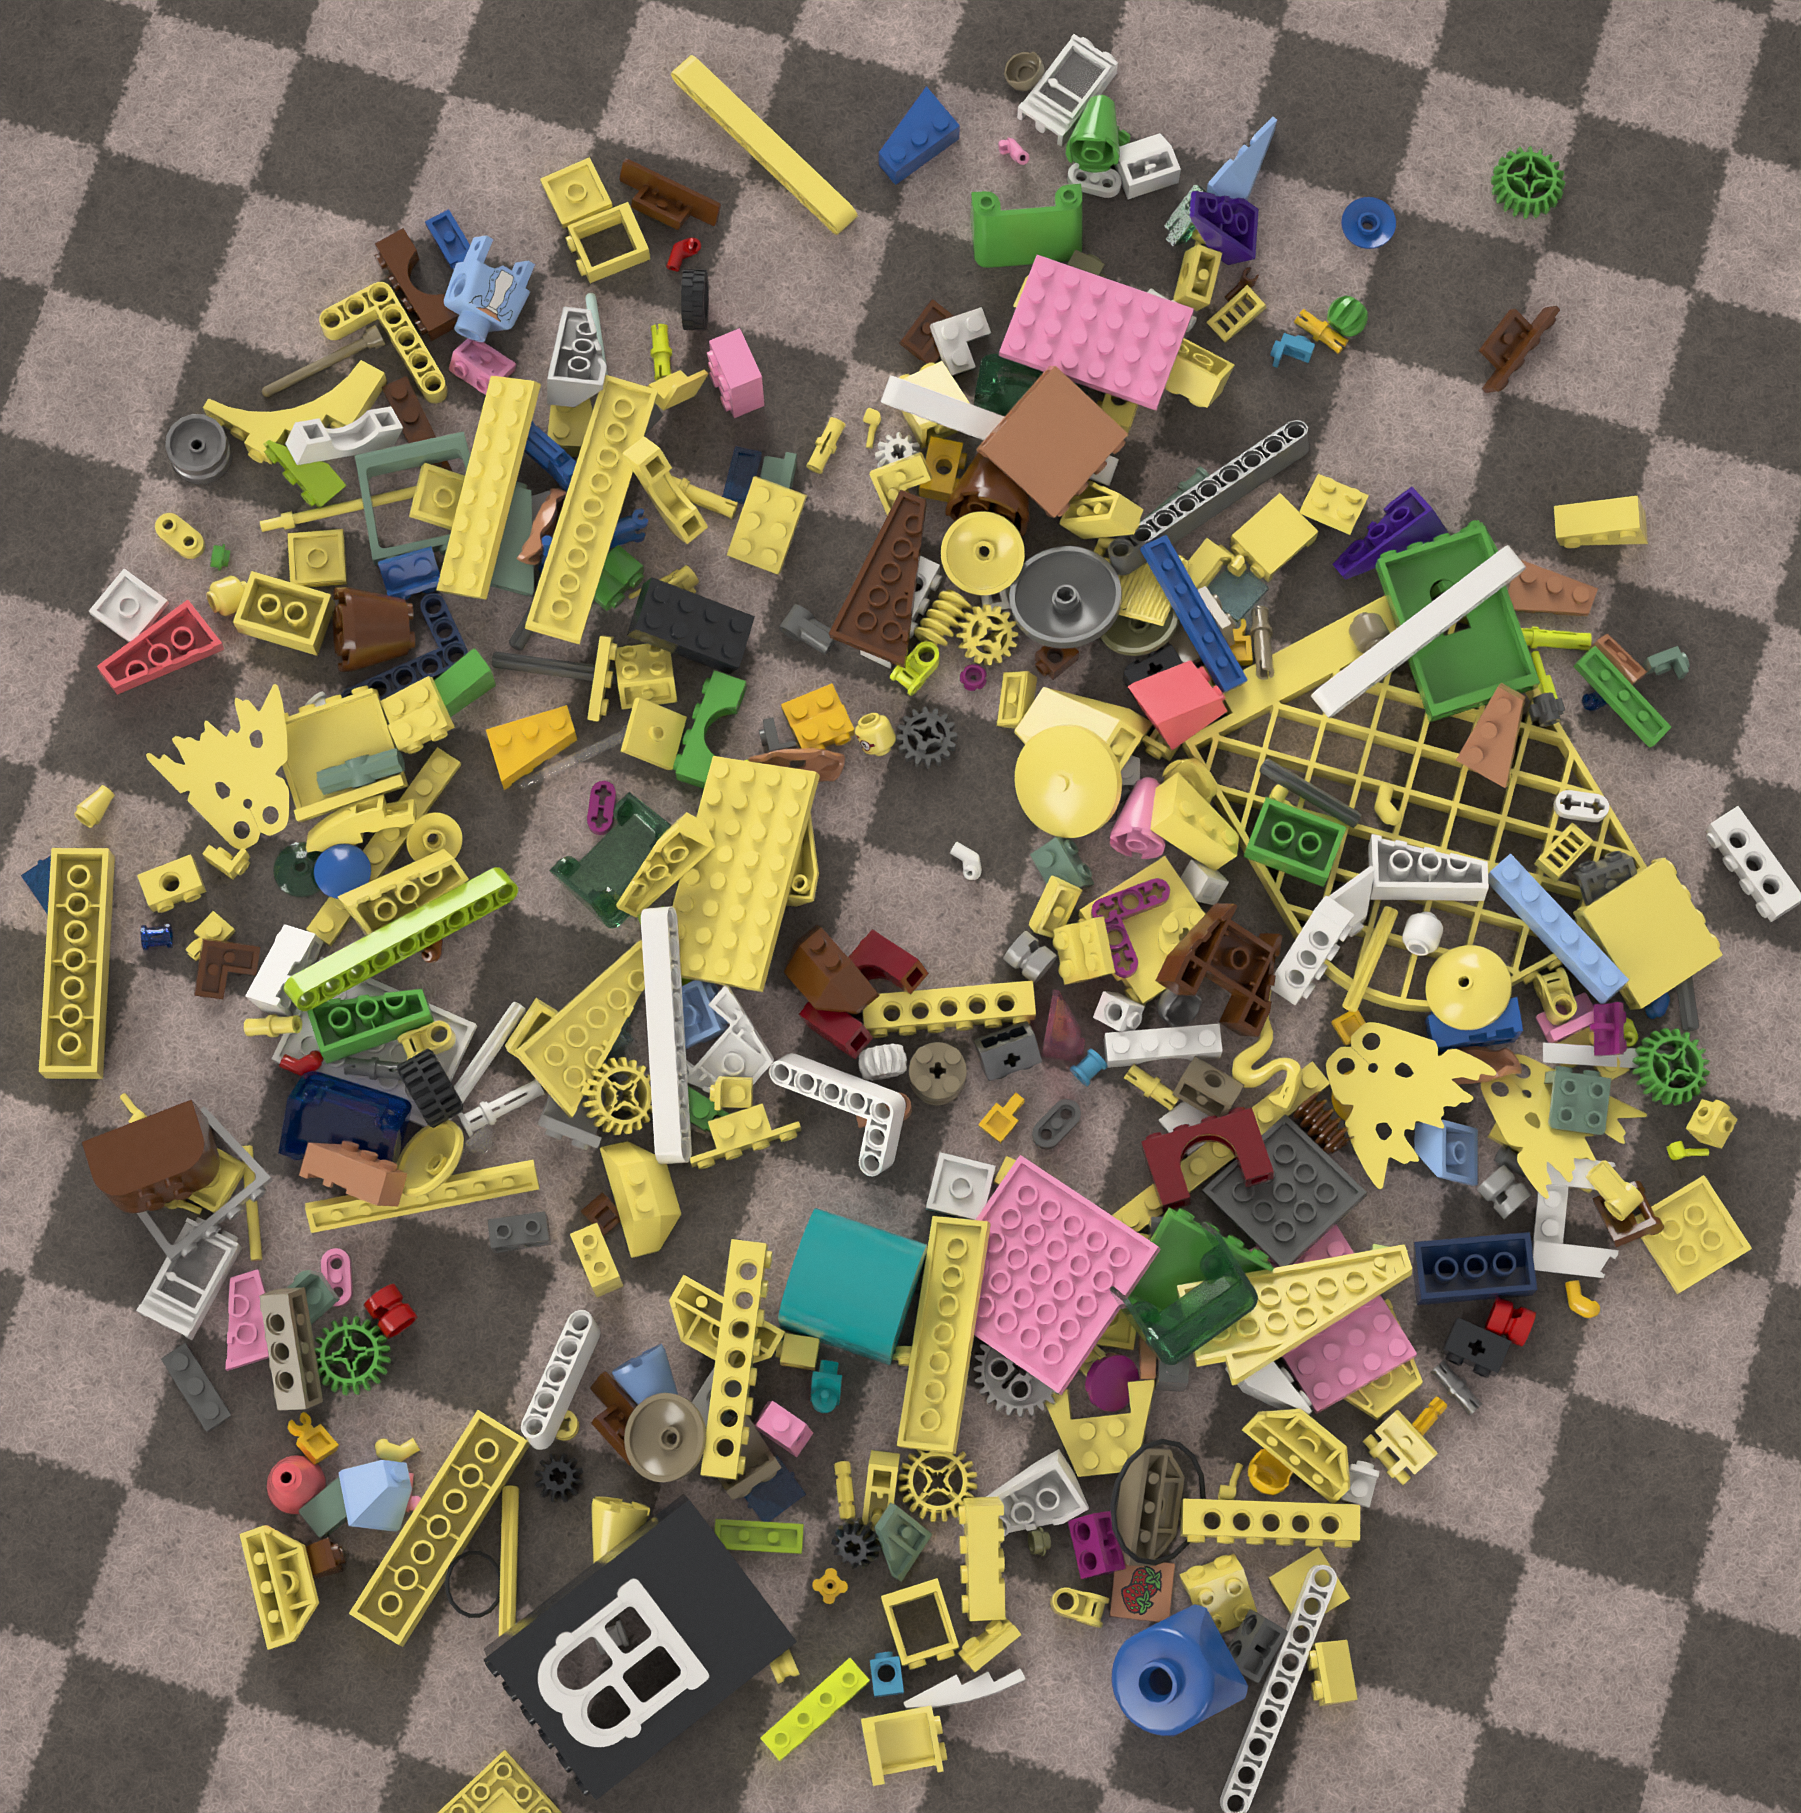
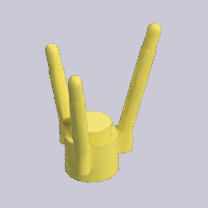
M687 565L659 579L692 593H696L694 586L699 583L697 576ZM641 588L629 594L628 597L633 599L639 596Z

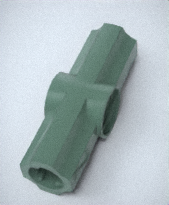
M394 748L371 756L367 754L345 761V764L316 772L317 782L323 795H327L350 787L353 789L377 782V779L399 774L405 771V763L398 748Z

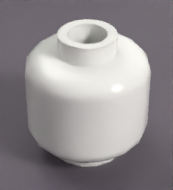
M1422 912L1413 914L1407 920L1402 940L1411 953L1419 956L1427 955L1438 948L1443 934V925L1433 913Z

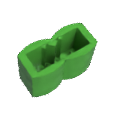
M617 545L607 555L594 597V601L606 611L611 607L616 609L624 601V593L630 587L636 588L644 578V575H642L644 573L643 565L620 545Z

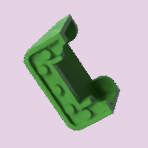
M1081 183L1061 186L1055 194V206L1001 210L999 198L994 193L988 191L971 192L970 222L973 253L978 265L986 268L1029 265L1034 263L1037 255L1057 262H1066L1071 259L1075 250L1082 252Z

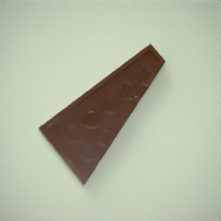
M900 490L829 632V636L846 645L906 668L927 502L926 499Z

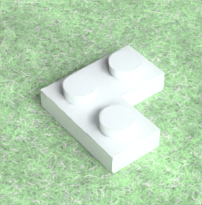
M982 307L930 325L942 362L951 376L976 367L967 342L991 333Z

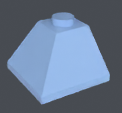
M1442 1120L1444 1124L1443 1129L1422 1122L1415 1123V1152L1437 1177L1471 1186L1478 1185L1477 1128Z
M380 1460L339 1472L349 1526L394 1532L400 1530L412 1491L407 1463Z

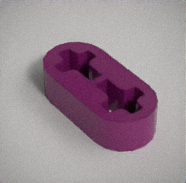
M608 781L595 783L590 792L587 824L590 831L596 835L607 834L613 826L617 796L615 787ZM602 788H607L611 796H606L605 804L600 805V797L596 793H600ZM599 811H604V820L608 822L603 823L601 828H597L596 823L592 821L598 819Z

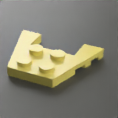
M1387 1298L1385 1303L1397 1321L1391 1301ZM1413 1358L1343 1399L1378 1420L1423 1384V1381Z
M1154 1379L1128 1382L1131 1413L1072 1419L1069 1389H1065L1062 1395L1056 1393L1052 1395L1056 1402L1055 1405L1048 1401L1045 1402L1078 1477L1120 1473L1126 1460L1143 1445L1153 1391L1156 1386Z

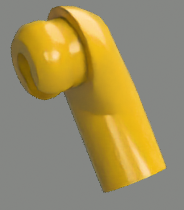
M1579 1280L1565 1283L1568 1304L1572 1311L1584 1318L1596 1317L1600 1313L1598 1302L1591 1301L1582 1296Z

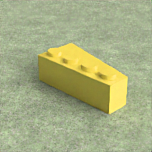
M999 1497L963 1498V1506H958L959 1524H964V1536H959L960 1554H965V1565L960 1566L961 1584L966 1583V1595H961L962 1613H967L969 1621L1005 1620V1581L1001 1572H1004L1005 1558L1003 1548L1000 1546V1543L1004 1541V1527L1002 1519L999 1518V1516L1004 1515V1505Z

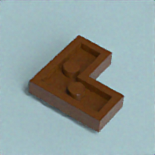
M202 938L194 995L223 1000L227 973L235 972L256 975L261 947Z

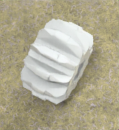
M898 432L896 439H893L888 434L886 436V443H878L880 451L875 453V459L879 461L877 467L880 468L901 460L898 459V456L894 458L895 453H899V456L903 454L902 459L920 453L918 452L920 449L919 443H911V435L902 439L901 433Z
M899 1044L867 1048L859 1054V1069L862 1077L866 1080H882L899 1076L907 1071L906 1053H904L903 1046Z

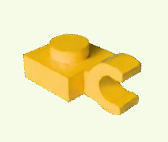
M1015 1092L1004 1107L995 1103L978 1126L1001 1144L1018 1124L1019 1120L1013 1115L1024 1104L1025 1099Z

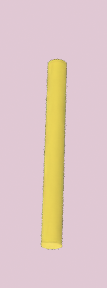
M242 1146L254 1159L253 1146ZM249 1167L243 1175L244 1189L255 1180V1173ZM249 1199L246 1202L250 1259L251 1261L262 1260L258 1203Z

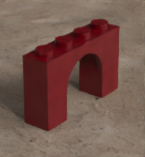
M873 929L848 956L868 981L872 979H885L910 995L929 974L919 959ZM807 1002L799 1013V1016L811 1030L853 1059H856L873 1039L866 1027L847 1014V1012L816 1010L810 1002Z
M1238 1107L1230 1110L1226 1116L1219 1118L1216 1115L1202 1119L1199 1124L1193 1126L1189 1124L1179 1125L1173 1129V1132L1164 1135L1161 1132L1148 1135L1145 1138L1146 1140L1141 1141L1142 1151L1163 1213L1167 1212L1168 1208L1175 1210L1191 1205L1190 1194L1180 1166L1186 1152L1202 1142L1222 1144L1234 1154L1245 1187L1273 1179L1274 1171L1252 1108Z

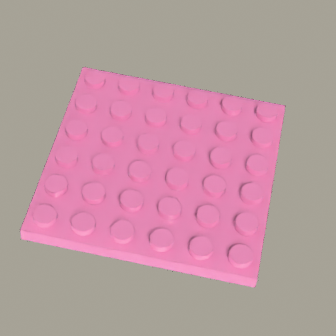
M1020 1155L976 1218V1220L988 1221L991 1223L974 1335L1062 1395L1161 1249Z

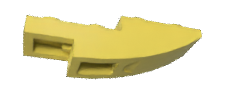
M383 794L340 808L325 817L308 832L307 852H323L337 844H350L354 846L358 843H363L364 832L374 833L386 828H402L414 824L417 812L415 800L410 799L386 804Z

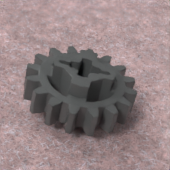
M923 707L921 714L913 709L912 718L908 716L903 717L905 726L898 725L897 731L902 735L896 736V743L902 744L899 746V753L907 752L905 756L906 762L915 759V767L918 768L921 762H924L926 768L930 769L931 762H935L939 767L941 766L942 757L947 760L950 759L948 750L955 751L956 744L951 741L957 740V733L950 732L955 728L954 722L946 723L948 719L946 713L939 717L937 708L932 713H928L927 707ZM926 721L925 723L919 726L916 725L917 723ZM937 725H939L942 728V730L945 733V737H943V734L938 732L936 728ZM926 733L931 734V738L927 742L922 741V737H925ZM908 739L915 742L917 746L916 751L910 746ZM935 749L938 750V751L935 752V753L927 754L928 752H930V751H932V750H935Z

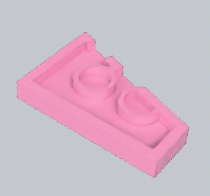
M258 1269L230 1278L226 1371L269 1358L259 1295L266 1293Z

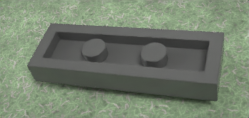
M186 1343L161 1358L206 1432H210L233 1417Z

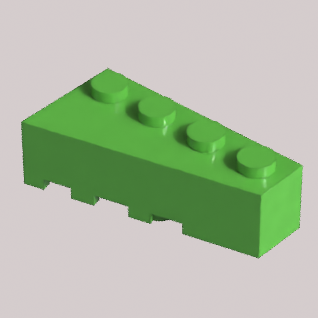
M422 989L388 992L379 996L361 995L358 998L344 1000L334 998L307 1011L320 1053L327 1064L394 1041L403 1033L435 1022L428 1000Z

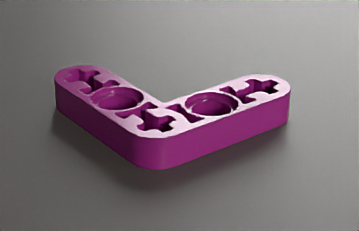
M1155 878L1100 898L1092 905L1091 918L1103 917V915L1098 916L1096 914L1099 912L1100 906L1110 909L1114 907L1115 903L1113 901L1117 900L1118 909L1121 914H1117V909L1109 912L1108 918L1104 920L1107 934L1111 931H1118L1123 938V941L1118 945H1111L1109 943L1111 955L1112 952H1118L1127 947L1128 950H1123L1124 958L1126 961H1132L1129 970L1126 971L1124 967L1119 968L1117 966L1121 961L1119 953L1112 955L1115 974L1121 978L1131 977L1135 974L1138 967V958L1122 920L1165 904L1169 898L1170 887L1163 879ZM1153 886H1156L1158 890H1164L1160 899L1156 895L1147 897L1146 901L1148 904L1144 905L1143 896L1140 893L1141 890H1144V896L1152 892ZM1125 896H1135L1138 899L1139 905L1135 909L1125 908L1122 903Z

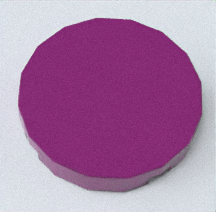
M1107 1353L1102 1359H1097L1092 1363L1087 1372L1085 1390L1088 1392L1090 1402L1104 1411L1114 1412L1124 1408L1130 1402L1128 1382L1139 1381L1138 1369L1131 1359L1120 1353Z

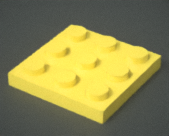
M1704 1175L1652 1206L1651 1208L1656 1217H1659L1664 1224V1229L1659 1234H1648L1641 1237L1677 1295L1752 1249ZM1641 1213L1635 1216L1637 1223L1645 1221Z

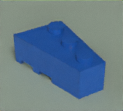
M927 86L879 151V166L895 185L959 140L960 125Z

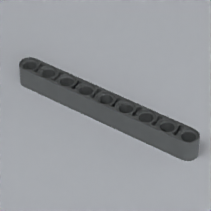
M1299 420L1288 422L1141 521L1133 535H1123L1113 540L1108 546L1110 564L1115 569L1117 575L1130 574L1147 562L1140 550L1143 545L1167 535L1173 545L1306 455L1310 449L1308 426L1306 423Z

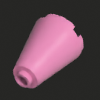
M1145 777L1142 780L1136 781L1110 833L1111 847L1125 856L1132 857V852L1142 854L1141 859H1152L1161 856L1164 852L1165 839L1150 830L1155 789L1160 785L1156 779Z

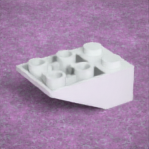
M1274 1361L1237 1384L1243 1393L1280 1410L1302 1409L1308 1415L1312 1412L1309 1407L1312 1405L1309 1398L1303 1391H1296L1291 1384L1294 1381L1292 1376L1284 1367L1279 1369Z

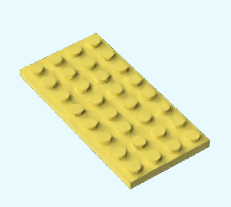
M713 756L696 818L705 822L716 846L680 878L672 906L676 910L678 919L681 978L763 992L820 778L817 772Z

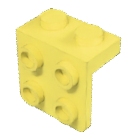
M1235 1554L1219 1556L1213 1562L1202 1566H1193L1187 1572L1179 1574L1182 1584L1190 1596L1192 1605L1196 1604L1207 1608L1220 1633L1239 1627L1250 1609L1257 1612L1244 1569Z

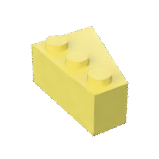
M1638 496L1554 506L1556 539L1560 546L1577 548L1581 545L1648 544L1646 513Z
M1179 772L1156 787L1150 830L1214 871L1237 856L1239 834Z

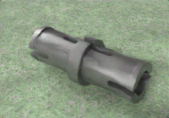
M1445 1360L1430 1371L1448 1391L1446 1394L1449 1398L1452 1396L1468 1413V1416L1483 1405L1465 1385L1467 1383L1465 1379L1461 1380L1446 1364Z

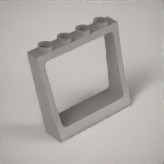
M205 1106L200 1110L207 1117L210 1128L214 1129L256 1174V1179L176 1245L169 1243L148 1211L137 1213L172 1262L181 1255L187 1258L198 1248L196 1243L204 1236L210 1239L221 1230L219 1226L221 1222L227 1217L230 1221L238 1217L244 1211L242 1205L249 1199L253 1202L260 1199L267 1192L264 1187L273 1181Z

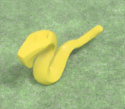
M1268 1015L1258 1041L1235 1057L1232 1077L1244 1084V1088H1255L1265 1083L1277 1072L1285 1070L1287 1072L1285 1084L1279 1095L1269 1097V1102L1276 1108L1289 1111L1297 1098L1301 1086L1302 1070L1298 1062L1291 1058H1278L1259 1069L1253 1070L1251 1068L1267 1052L1273 1041V1030Z

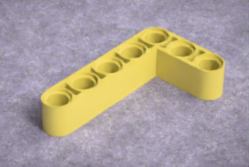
M384 282L374 283L330 306L321 313L319 322L324 335L330 340L342 339L378 319L424 398L428 402L435 404L445 400L448 390L444 377L388 284ZM378 296H388L383 302L375 301ZM356 308L364 309L361 314H351ZM394 317L401 318L396 324L388 323ZM332 321L340 322L334 328L327 327ZM408 339L414 341V343L411 346L401 345L405 340ZM419 362L427 363L422 369L415 368V365ZM433 384L441 385L436 391L427 390Z

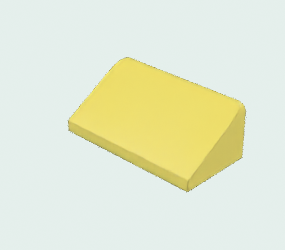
M1029 671L1003 673L997 726L1016 729L1034 702L1037 677Z
M1051 876L1030 919L1029 926L1037 934L1054 938L1053 929L1067 924L1082 889L1058 877Z

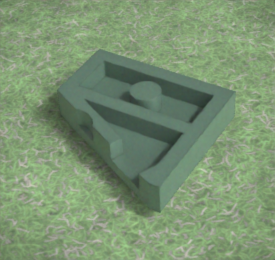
M890 1503L874 1528L891 1575L902 1582L932 1536V1533L898 1506Z

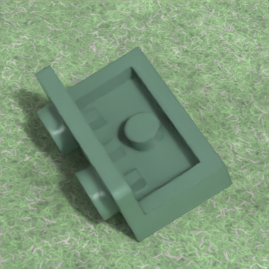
M1055 837L1030 854L1046 884L1051 876H1055L1080 889L1089 888L1094 885L1090 868L1082 862L1078 855V847L1070 838Z

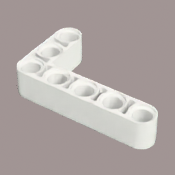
M793 1053L787 1054L771 1064L769 1075L775 1084L867 1119L859 1157V1166L864 1174L872 1177L876 1176L893 1164L906 1108L905 1100L901 1094ZM860 1094L864 1097L865 1102L861 1099ZM885 1104L889 1106L890 1111L887 1110ZM880 1130L884 1133L885 1138L881 1135Z

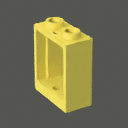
M628 202L567 226L569 236L565 237L571 253L576 251L579 260H576L578 270L581 276H587L590 283L650 260L649 248ZM623 223L634 251L592 267L580 239Z
M595 1223L571 1233L570 1236L596 1297L623 1287L598 1224Z
M938 1578L881 1596L902 1667L908 1665L909 1669L912 1670L927 1665L925 1659L937 1656L938 1661L955 1656L953 1650L959 1649V1645ZM934 1594L949 1643L907 1656L892 1607Z

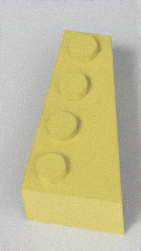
M442 849L338 896V898L367 936L464 884L469 878L456 860L447 851Z

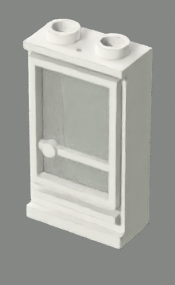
M1073 34L1070 41L1030 94L1018 106L1017 118L1022 121L1026 115L1036 121L1035 128L1040 133H1044L1049 129L1058 135L1057 144L1062 147L1074 131L1089 99L1093 96L1101 95L1117 74L1118 62L1110 53L1101 52L1096 49L1088 39L1084 37L1079 38Z
M197 1217L196 1221L187 1218L174 1245L205 1220ZM223 1230L221 1234L217 1233L210 1239L204 1236L196 1243L198 1246L197 1250L187 1258L181 1255L172 1262L167 1256L144 1300L136 1311L193 1340L242 1250V1247L237 1243L238 1237Z

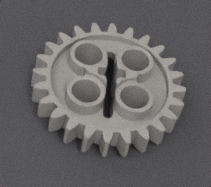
M980 1345L985 1354L984 1356H975L977 1360L982 1362V1366L974 1367L975 1372L982 1373V1376L978 1377L975 1382L985 1385L979 1393L981 1395L990 1394L986 1401L989 1405L998 1401L996 1405L997 1411L1000 1412L1006 1406L1008 1416H1011L1016 1409L1018 1416L1023 1418L1025 1410H1028L1031 1416H1035V1407H1039L1045 1412L1046 1406L1044 1403L1046 1401L1054 1405L1056 1404L1052 1395L1054 1393L1060 1395L1028 1372L1024 1376L1020 1373L1017 1374V1364L991 1346ZM998 1363H1006L1008 1365L1006 1375L996 1377L994 1367ZM1014 1377L1009 1386L1003 1389L1002 1385ZM1026 1383L1028 1385V1393L1022 1398H1017L1014 1394L1016 1385Z

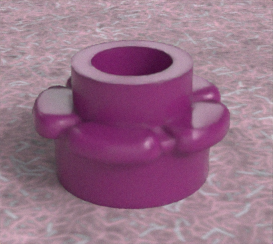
M971 664L966 666L964 671L960 673V682L969 691L982 689L987 683L985 679L987 673L983 667ZM975 676L976 680H972L971 677Z

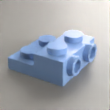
M694 980L682 986L686 1049L700 1042L706 1043L722 1035L728 1028L727 1024L729 1022L708 1005L719 993L718 987L714 983Z

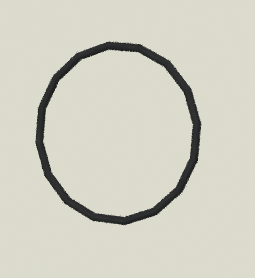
M1159 1439L1142 1445L1126 1460L1115 1481L1110 1504L1112 1530L1122 1551L1137 1563L1154 1566L1174 1559L1191 1542H1187L1186 1538L1172 1554L1156 1560L1140 1558L1126 1547L1118 1530L1116 1503L1120 1483L1131 1463L1145 1450L1161 1444L1178 1447L1191 1458L1199 1477L1200 1499H1206L1204 1474L1196 1456L1181 1442L1167 1439Z

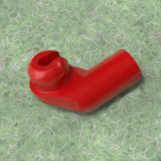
M687 238L675 243L666 267L669 270L679 272L683 259L693 256L700 251L701 242L697 238Z
M316 1050L311 1051L299 1060L284 1054L279 1067L299 1076H307L322 1066L324 1058Z

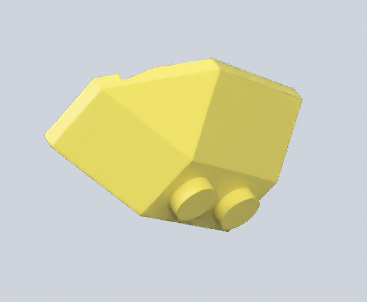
M628 1141L601 1147V1155L631 1258L658 1252L681 1216L667 1164H659L655 1154Z
M683 1275L669 1299L680 1340L711 1359L716 1360L724 1297ZM764 1320L763 1327L757 1328L756 1338L761 1339L759 1357L754 1356L753 1363L771 1358L785 1331ZM746 1323L737 1324L733 1330L734 1336L739 1339L745 1338L749 1333V1326ZM741 1352L733 1353L730 1357V1365L734 1368L742 1367L746 1360L745 1355Z
M1302 1409L1261 1411L1243 1427L1242 1430L1330 1503L1335 1504L1350 1489L1347 1446Z
M267 1525L241 1533L240 1539L267 1649L270 1650L294 1642L319 1604L306 1547L304 1544Z

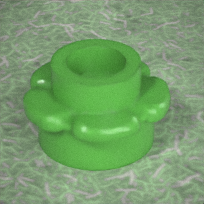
M222 544V546L214 545L212 550L210 567L218 568L219 571H221L222 566L228 567L230 550H225V544Z

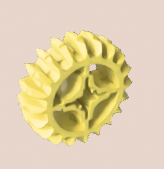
M620 1057L618 1061L615 1058H609L607 1064L603 1062L600 1069H593L591 1071L594 1078L593 1080L586 1079L585 1081L590 1087L586 1091V1095H584L588 1096V1101L583 1102L582 1106L591 1108L586 1114L588 1118L596 1116L593 1123L595 1127L603 1124V1132L605 1133L613 1130L614 1135H620L623 1130L625 1134H631L633 1128L635 1130L642 1129L641 1121L648 1123L651 1120L647 1114L652 1113V1105H650L652 1102L651 1085H649L651 1080L650 1074L644 1076L646 1071L644 1065L637 1068L636 1060H630L627 1063L626 1057ZM616 1072L629 1077L627 1081H622L620 1085L608 1079L610 1075ZM636 1087L638 1089L639 1094L638 1102L634 1097V1091ZM601 1090L605 1093L606 1101L604 1105L601 1101ZM617 1091H622L623 1095L621 1097H623V1101L617 1100ZM619 1108L625 1111L629 1110L632 1113L624 1120L611 1116L612 1112L618 1111Z
M917 1450L920 1455L919 1458L910 1453L908 1459L913 1463L912 1466L907 1463H902L901 1468L907 1471L908 1475L899 1474L898 1480L907 1482V1485L899 1486V1492H909L902 1499L903 1503L913 1500L914 1503L909 1508L910 1512L913 1513L920 1507L922 1510L919 1518L924 1519L926 1512H930L931 1522L936 1521V1513H941L942 1521L946 1522L948 1519L946 1512L951 1511L952 1516L957 1518L958 1511L956 1507L963 1506V1498H974L967 1490L977 1489V1484L968 1482V1480L976 1478L977 1473H967L966 1471L973 1466V1462L968 1461L965 1464L961 1462L966 1456L965 1452H961L958 1457H955L951 1453L934 1451L925 1453L924 1450ZM938 1458L947 1460L950 1463L941 1470H934L924 1462ZM917 1469L927 1480V1486L919 1496L916 1494L913 1486V1477ZM956 1469L959 1470L962 1477V1489L959 1495L953 1491L948 1482V1479ZM947 1472L943 1480L945 1489L933 1488L927 1493L933 1483L930 1477L936 1475L938 1478V1475L943 1476ZM934 1494H942L952 1501L942 1506L926 1503Z

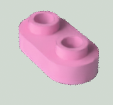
M330 1249L322 1256L321 1273L333 1290L337 1288L343 1289V1295L339 1298L340 1300L332 1306L339 1308L347 1305L353 1296L351 1259L342 1249ZM337 1259L341 1260L342 1266L339 1269H333L332 1262Z

